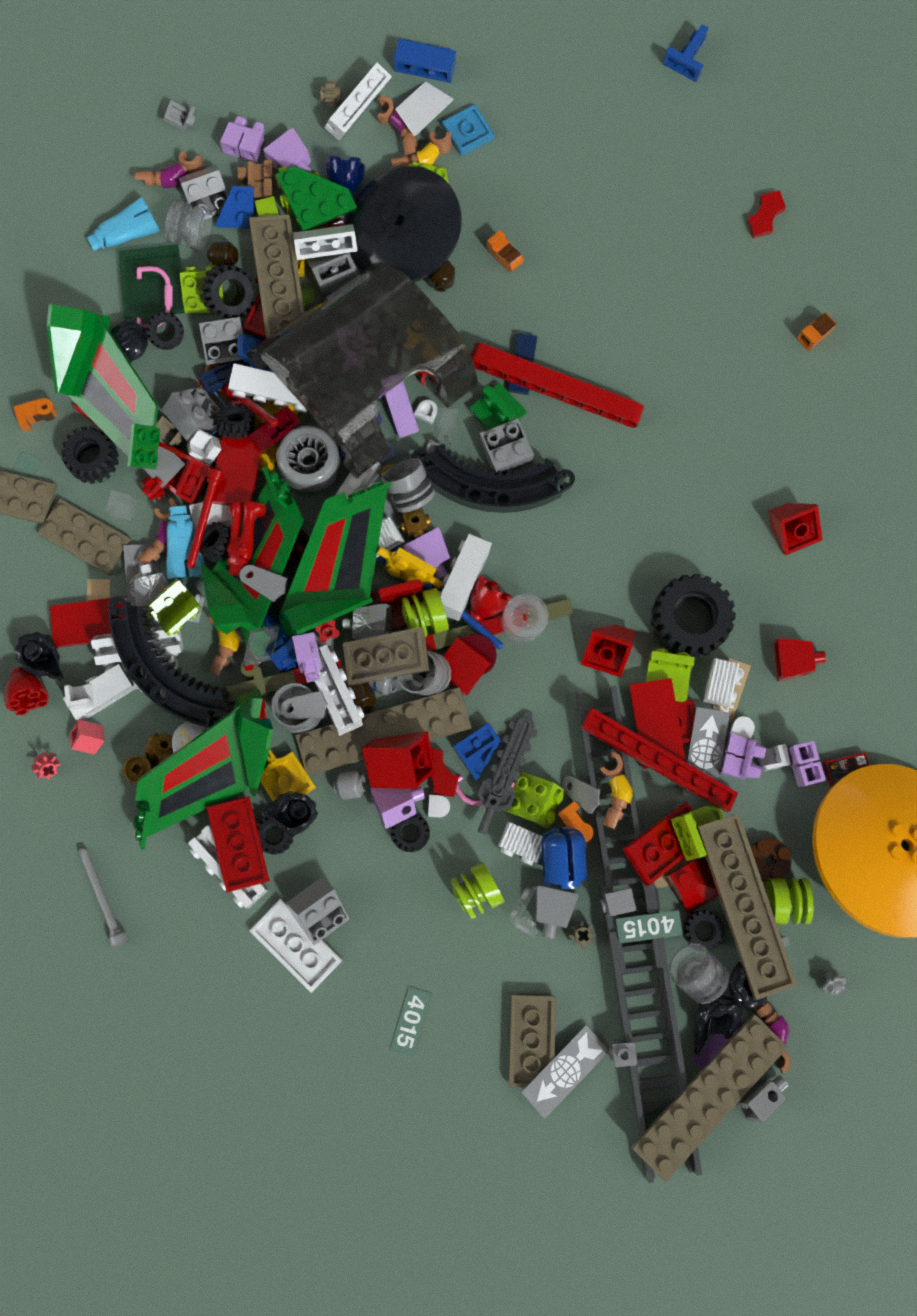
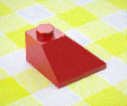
M786 503L768 511L771 529L785 556L823 540L817 504Z
M616 624L593 629L581 665L621 677L634 644L636 631Z
M704 857L690 860L665 875L687 914L719 896L711 870Z

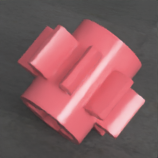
M42 752L33 758L35 764L31 768L33 772H36L39 779L42 777L50 779V777L58 774L56 767L60 766V762L53 753L48 755Z

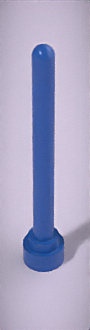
M428 583L424 584L422 590L426 591L436 587ZM463 611L461 618L479 634L489 638L495 648H503V643L468 612Z

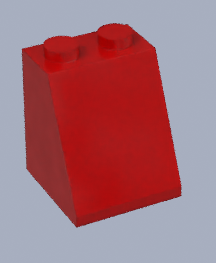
M428 731L373 739L362 748L371 788L416 789L436 771Z

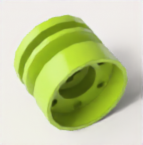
M437 588L423 591L422 602H419L416 595L412 594V605H410L406 596L401 598L402 615L407 630L422 627L424 628L425 637L428 634V626H431L435 634L449 630L446 613Z
M483 861L470 868L472 879L469 880L463 872L460 873L463 884L459 885L455 877L450 879L457 901L462 910L470 916L471 920L476 918L472 909L476 906L481 915L484 914L483 902L486 901L492 909L505 902Z
M768 878L765 891L776 924L787 925L790 918L794 925H798L800 922L803 925H809L812 922L814 911L813 893L809 880L807 878H799V880L791 878L787 885L783 878Z

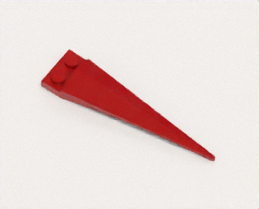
M72 405L75 410L96 425L78 405ZM159 442L160 447L175 453L185 464L166 486L175 495L191 504H196L207 482L206 475L208 469H213V467L185 451Z

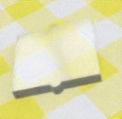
M263 626L261 629L250 631L243 660L245 666L251 664L259 665L260 662L271 660L270 656L274 652L279 626Z

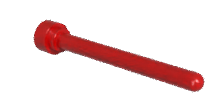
M229 382L225 385L224 394L232 400L238 399L272 427L278 425L276 418L247 396L245 398L233 396V392L228 389Z
M208 469L206 475L207 483L209 484L187 561L189 569L195 567L215 491L224 479L225 474L218 470Z

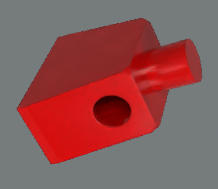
M778 638L773 642L778 682L809 675L816 671L815 664L826 662L825 651H814L811 641Z

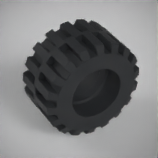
M231 265L214 266L212 271L208 270L205 273L207 277H203L201 282H204V285L200 286V291H203L200 297L205 301L203 303L204 306L209 308L211 313L227 319L246 315V310H251L253 307L251 301L255 302L256 297H253V293H256V288H252V285L255 283L252 279H249L250 275L244 272L243 269ZM231 279L236 285L237 293L232 302L224 304L220 299L219 289L224 281Z
M86 426L81 427V431L73 430L74 434L72 436L68 434L66 437L68 441H63L62 443L65 449H61V455L63 456V463L72 475L84 483L88 480L90 484H95V480L101 483L104 477L110 478L109 473H114L116 471L114 465L119 463L117 459L119 454L112 440L101 429L96 430L95 427L91 426L89 430ZM92 447L100 448L99 456L95 461L81 463V456L85 450Z

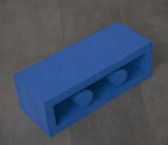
M399 39L394 56L395 72L451 83L456 65L455 50Z

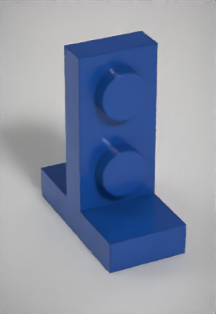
M702 24L698 31L694 30L689 40L690 44L688 46L685 45L681 52L669 46L665 53L663 65L697 82L701 75L703 64L693 58L705 41L709 27Z

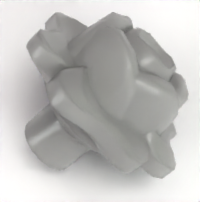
M831 971L824 975L826 982L821 987L823 993L829 992L831 995H838L845 990L844 984L847 983L845 976H834Z

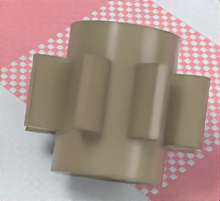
M326 81V86H321L320 89L321 102H326V107H336V102H341V86H336V81Z
M580 922V927L578 928L571 926L574 933L568 935V937L574 938V947L580 943L581 948L585 950V944L594 945L591 938L597 935L591 933L592 925H588L585 928L583 922ZM586 930L585 936L587 939L579 941L578 931L584 932Z

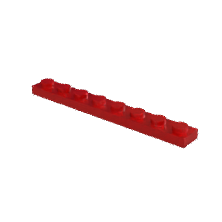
M593 708L589 709L580 727L581 729L724 812L731 811L738 792Z

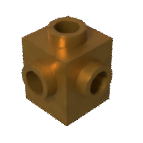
M423 508L402 513L403 520L400 521L402 532H407L408 540L417 539L428 533V527L431 526L429 515L424 514Z
M157 732L147 739L148 743L143 747L146 758L157 766L174 753L172 749L173 737L169 736L167 732L161 735Z

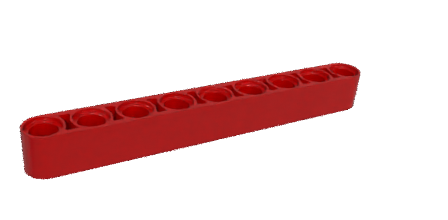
M483 343L474 344L467 362L474 369L628 427H638L644 410V406L641 403Z

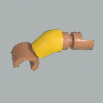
M431 130L430 143L421 151H417V154L411 155V158L403 156L391 159L392 168L398 166L407 167L412 162L433 166L439 154H446L451 150V131L446 132L445 138L436 139L435 132Z
M208 617L209 622L214 624L212 618ZM217 629L219 636L218 652L220 653L218 656H215L209 669L210 673L219 676L222 668L228 667L230 663L229 657H232L234 652H237L239 637L235 630L226 635Z
M611 752V759L616 760L618 763L616 769L610 771L605 767L600 768L602 774L611 777L609 783L612 790L611 797H613L611 800L613 805L608 808L602 825L615 829L618 820H621L624 813L622 810L626 809L627 804L631 803L633 789L625 775H621L623 768L622 758L619 754Z

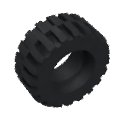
M686 574L680 576L679 579H673L667 586L665 585L655 599L651 614H653L651 625L655 627L653 632L655 637H660L659 643L663 647L667 645L670 648L668 651L673 654L675 652L689 653L691 657L697 658L700 655L710 654L726 641L729 633L733 630V621L736 618V613L732 612V609L735 607L733 600L729 601L728 599L730 593L727 590L722 591L720 588L722 586L721 583L717 581L714 584L709 576L700 578V574H693L691 577ZM687 598L696 599L708 608L711 615V625L707 631L702 634H692L684 631L677 624L674 618V608L680 600Z

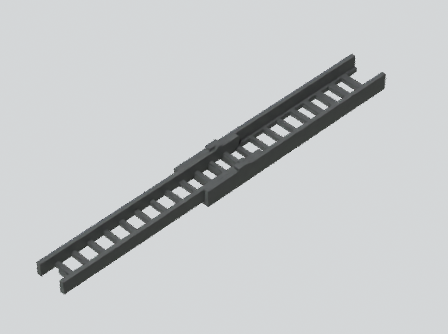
M611 686L609 692L612 706L590 707V709L593 708L602 714L613 712L614 721L623 725L616 686ZM576 691L575 700L579 725L581 727L589 710H584L582 692ZM580 728L589 784L597 788L596 779L607 777L602 772L594 773L592 758L609 756L611 752L620 754L622 758L623 768L621 775H625L633 789L628 755L617 749L591 752L589 737L593 735ZM633 791L631 803L628 804L629 812L624 813L622 819L630 818L633 834L605 837L602 825L605 816H601L600 805L593 811L605 885H599L601 899H604L603 894L612 893L613 886L641 882L643 899L634 900L635 906L644 904L646 915L659 913L654 882L649 886H645L640 877L615 881L611 879L610 864L630 861L627 857L608 859L606 843L636 839L641 835ZM612 793L599 794V800L613 798L611 797ZM606 912L603 915L623 1041L626 1043L668 1038L670 1054L637 1059L638 1063L636 1066H628L637 1130L640 1138L651 1126L646 1125L645 1113L665 1110L675 1100V1098L643 1103L641 1090L675 1085L678 1096L688 1084L664 938L650 939V943L622 946V943H619L616 924L618 917L617 915L607 916ZM652 949L654 965L626 969L624 952ZM657 971L659 987L625 991L623 975ZM660 993L663 1009L629 1014L626 997ZM664 1015L665 1032L632 1036L630 1020ZM672 1063L673 1075L639 1080L637 1067ZM697 1147L687 1160L689 1172H694L698 1176L702 1175ZM642 1159L645 1179L648 1183H652L655 1178L654 1170Z

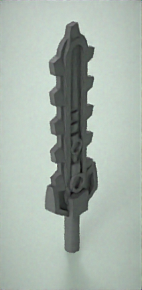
M526 711L516 721H510L508 727L511 729V733L509 736L505 735L502 740L506 744L505 748L498 751L497 756L500 758L498 765L493 764L491 768L494 775L492 779H487L486 782L483 781L479 789L478 798L486 808L477 831L481 834H486L494 812L507 810L512 806L516 793H514L515 789L511 785L513 781L519 780L520 774L517 770L519 766L525 765L526 759L523 758L525 752H530L532 745L529 743L530 738H536L538 732L534 729L532 713Z

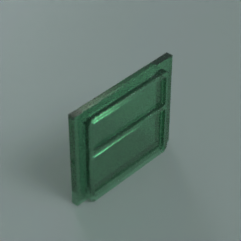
M178 244L118 251L124 319L153 317L155 314L165 312V279L161 274L153 271L142 272V279H137V268L145 266L159 267L166 272L170 278L171 286H173V307H171L170 313H185L180 282L182 265Z

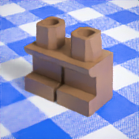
M264 160V164H255L252 161H248V166L238 167V180L248 181L246 186H254V204L256 200L274 196V166L272 160Z

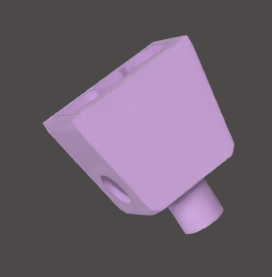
M293 128L263 149L266 160H272L274 168L278 171V168L286 167L289 169L295 166L311 172V168L308 166L311 162L309 152Z
M439 527L404 545L405 551L437 568L434 573L437 579L443 580L446 574H448L444 566L450 563V556Z
M421 786L411 790L370 787L374 805L385 829L416 814L414 802L425 799Z

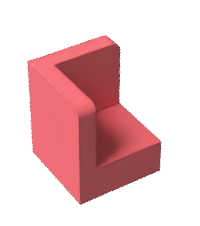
M78 720L69 733L71 749L90 754H96L105 741L102 725Z

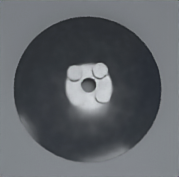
M413 166L395 168L373 179L355 199L356 210L349 212L347 225L353 224L357 244V252H350L353 260L369 277L391 285L414 283L437 271L448 260L455 249L462 226L460 203L448 182L431 170ZM399 218H405L402 225L396 226V221Z

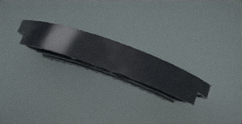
M445 444L437 445L430 454L424 449H417L411 455V459H417L418 455L420 457L424 456V463L427 465L425 468L427 472L426 477L430 479L431 485L436 492L460 505L486 512H520L546 505L560 498L562 493L569 490L575 481V475L571 470L563 469L558 472L554 467L553 461L547 458L544 460V464L538 463L537 469L532 465L530 472L523 468L522 474L515 470L514 475L507 471L506 476H503L502 471H499L498 475L495 476L494 470H491L488 475L486 469H483L480 473L478 466L471 470L470 463L464 466L463 459L457 462V455L451 457V450L446 451ZM562 476L565 478L569 477V483L563 482L560 484L559 488L561 490L559 491L557 484L561 482ZM475 493L480 498L478 500H471L469 495ZM503 497L509 502L503 505L498 502V499Z
M115 596L109 601V622L117 653L132 680L149 699L179 719L208 728L219 721L217 717L222 716L223 713L226 716L232 712L226 708V698L229 697L226 687L219 689L218 686L203 685V681L195 682V677L188 679L189 673L181 674V667L175 669L176 662L169 663L171 656L163 655L166 648H159L162 641L155 640L159 633H153L156 625L150 623L155 620V617L149 616V613L154 611L153 608L149 606H131V602L126 596ZM116 603L124 604V608L116 607ZM141 666L145 669L144 676L140 673ZM161 688L166 692L165 699L160 695Z

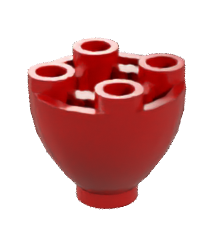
M480 574L471 590L470 610L468 613L481 622L484 618L495 616L504 611L514 598L509 593L500 591L501 586L494 580L489 581Z
M22 667L15 668L10 672L11 677L4 690V702L7 709L21 716L27 714L29 710L44 707L49 703L46 687L37 676L23 670Z

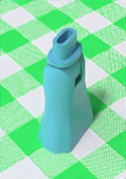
M141 196L121 212L102 222L97 229L93 230L94 234L88 236L87 239L95 251L101 247L106 249V247H114L130 240L158 233L160 229Z
M186 506L170 507V517H168L166 579L167 581H173L176 579L202 577L200 566L205 565L201 553H198L195 567L193 569L187 567L196 530L193 522L189 519L190 515H187Z

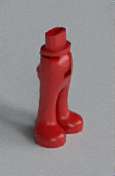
M245 501L243 504L239 502L229 504L228 512L231 515V532L227 548V565L230 566V575L239 576L242 568L249 565L247 561L250 560L253 551L255 519L266 514V506L260 503Z

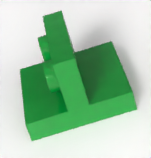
M500 382L494 388L487 385L482 390V398L469 408V411L487 430L515 419L520 420L527 414L522 405Z

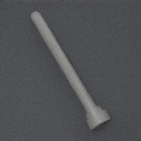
M82 847L79 849V855L110 930V939L108 940L112 948L120 946L129 940L126 933L122 932V929L119 930L86 848Z

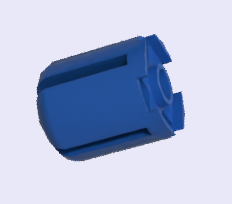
M560 827L559 833L557 828L550 829L544 833L541 839L544 884L550 887V883L562 885V889L580 887L583 880L587 881L586 844L583 833L571 827Z

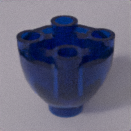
M330 156L329 161L326 162L328 180L348 188L353 198V193L358 189L363 180L365 165L361 163V158L349 157V160H341V157Z

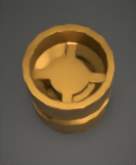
M140 755L132 756L124 763L123 774L129 782L137 784V779L153 769L155 765L146 757Z

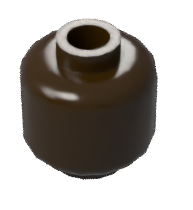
M229 241L214 242L207 251V258L212 265L234 266L238 262L239 253L238 249Z
M447 260L437 271L429 276V284L436 291L445 292L446 289L454 285L455 267Z
M369 683L352 685L351 688L356 699H353L355 706L360 705L363 713L371 711L377 700Z

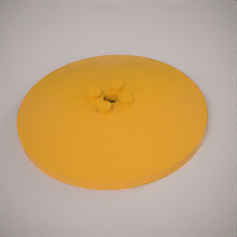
M876 764L862 767L836 782L826 793L819 805L812 833L816 866L826 889L834 901L859 924L890 937L917 938V770L895 764ZM902 840H904V841H906V842L908 843V845H909V850H908V851H905V850L902 848V846H901Z

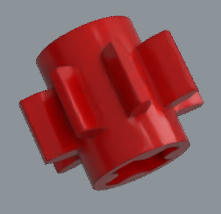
M147 476L141 482L144 486L141 491L151 501L155 498L160 501L166 495L164 489L167 486L165 485L162 488L163 481L157 476L154 478Z

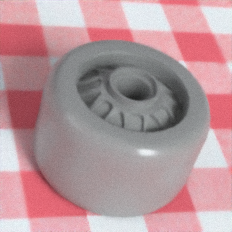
M300 426L289 431L279 442L276 452L277 465L282 478L291 488L301 493L313 494L327 489L335 482L340 472L341 459L338 446L328 432L316 426ZM308 460L315 461L312 465H305Z

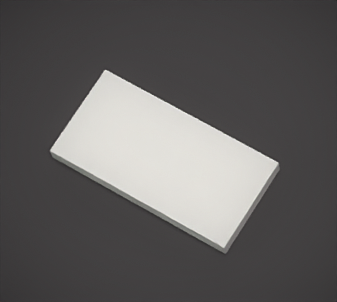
M279 899L249 930L311 993L342 961L323 940L315 945L312 944L282 899Z

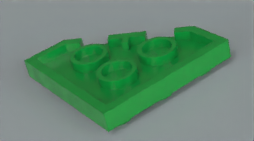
M293 166L275 175L301 231L311 230L357 208L348 188Z

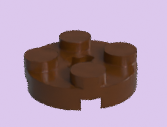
M767 838L759 840L751 846L762 881L766 882L768 878H783L787 875L791 868V852L782 842ZM771 854L774 864L767 866L764 856L768 857Z

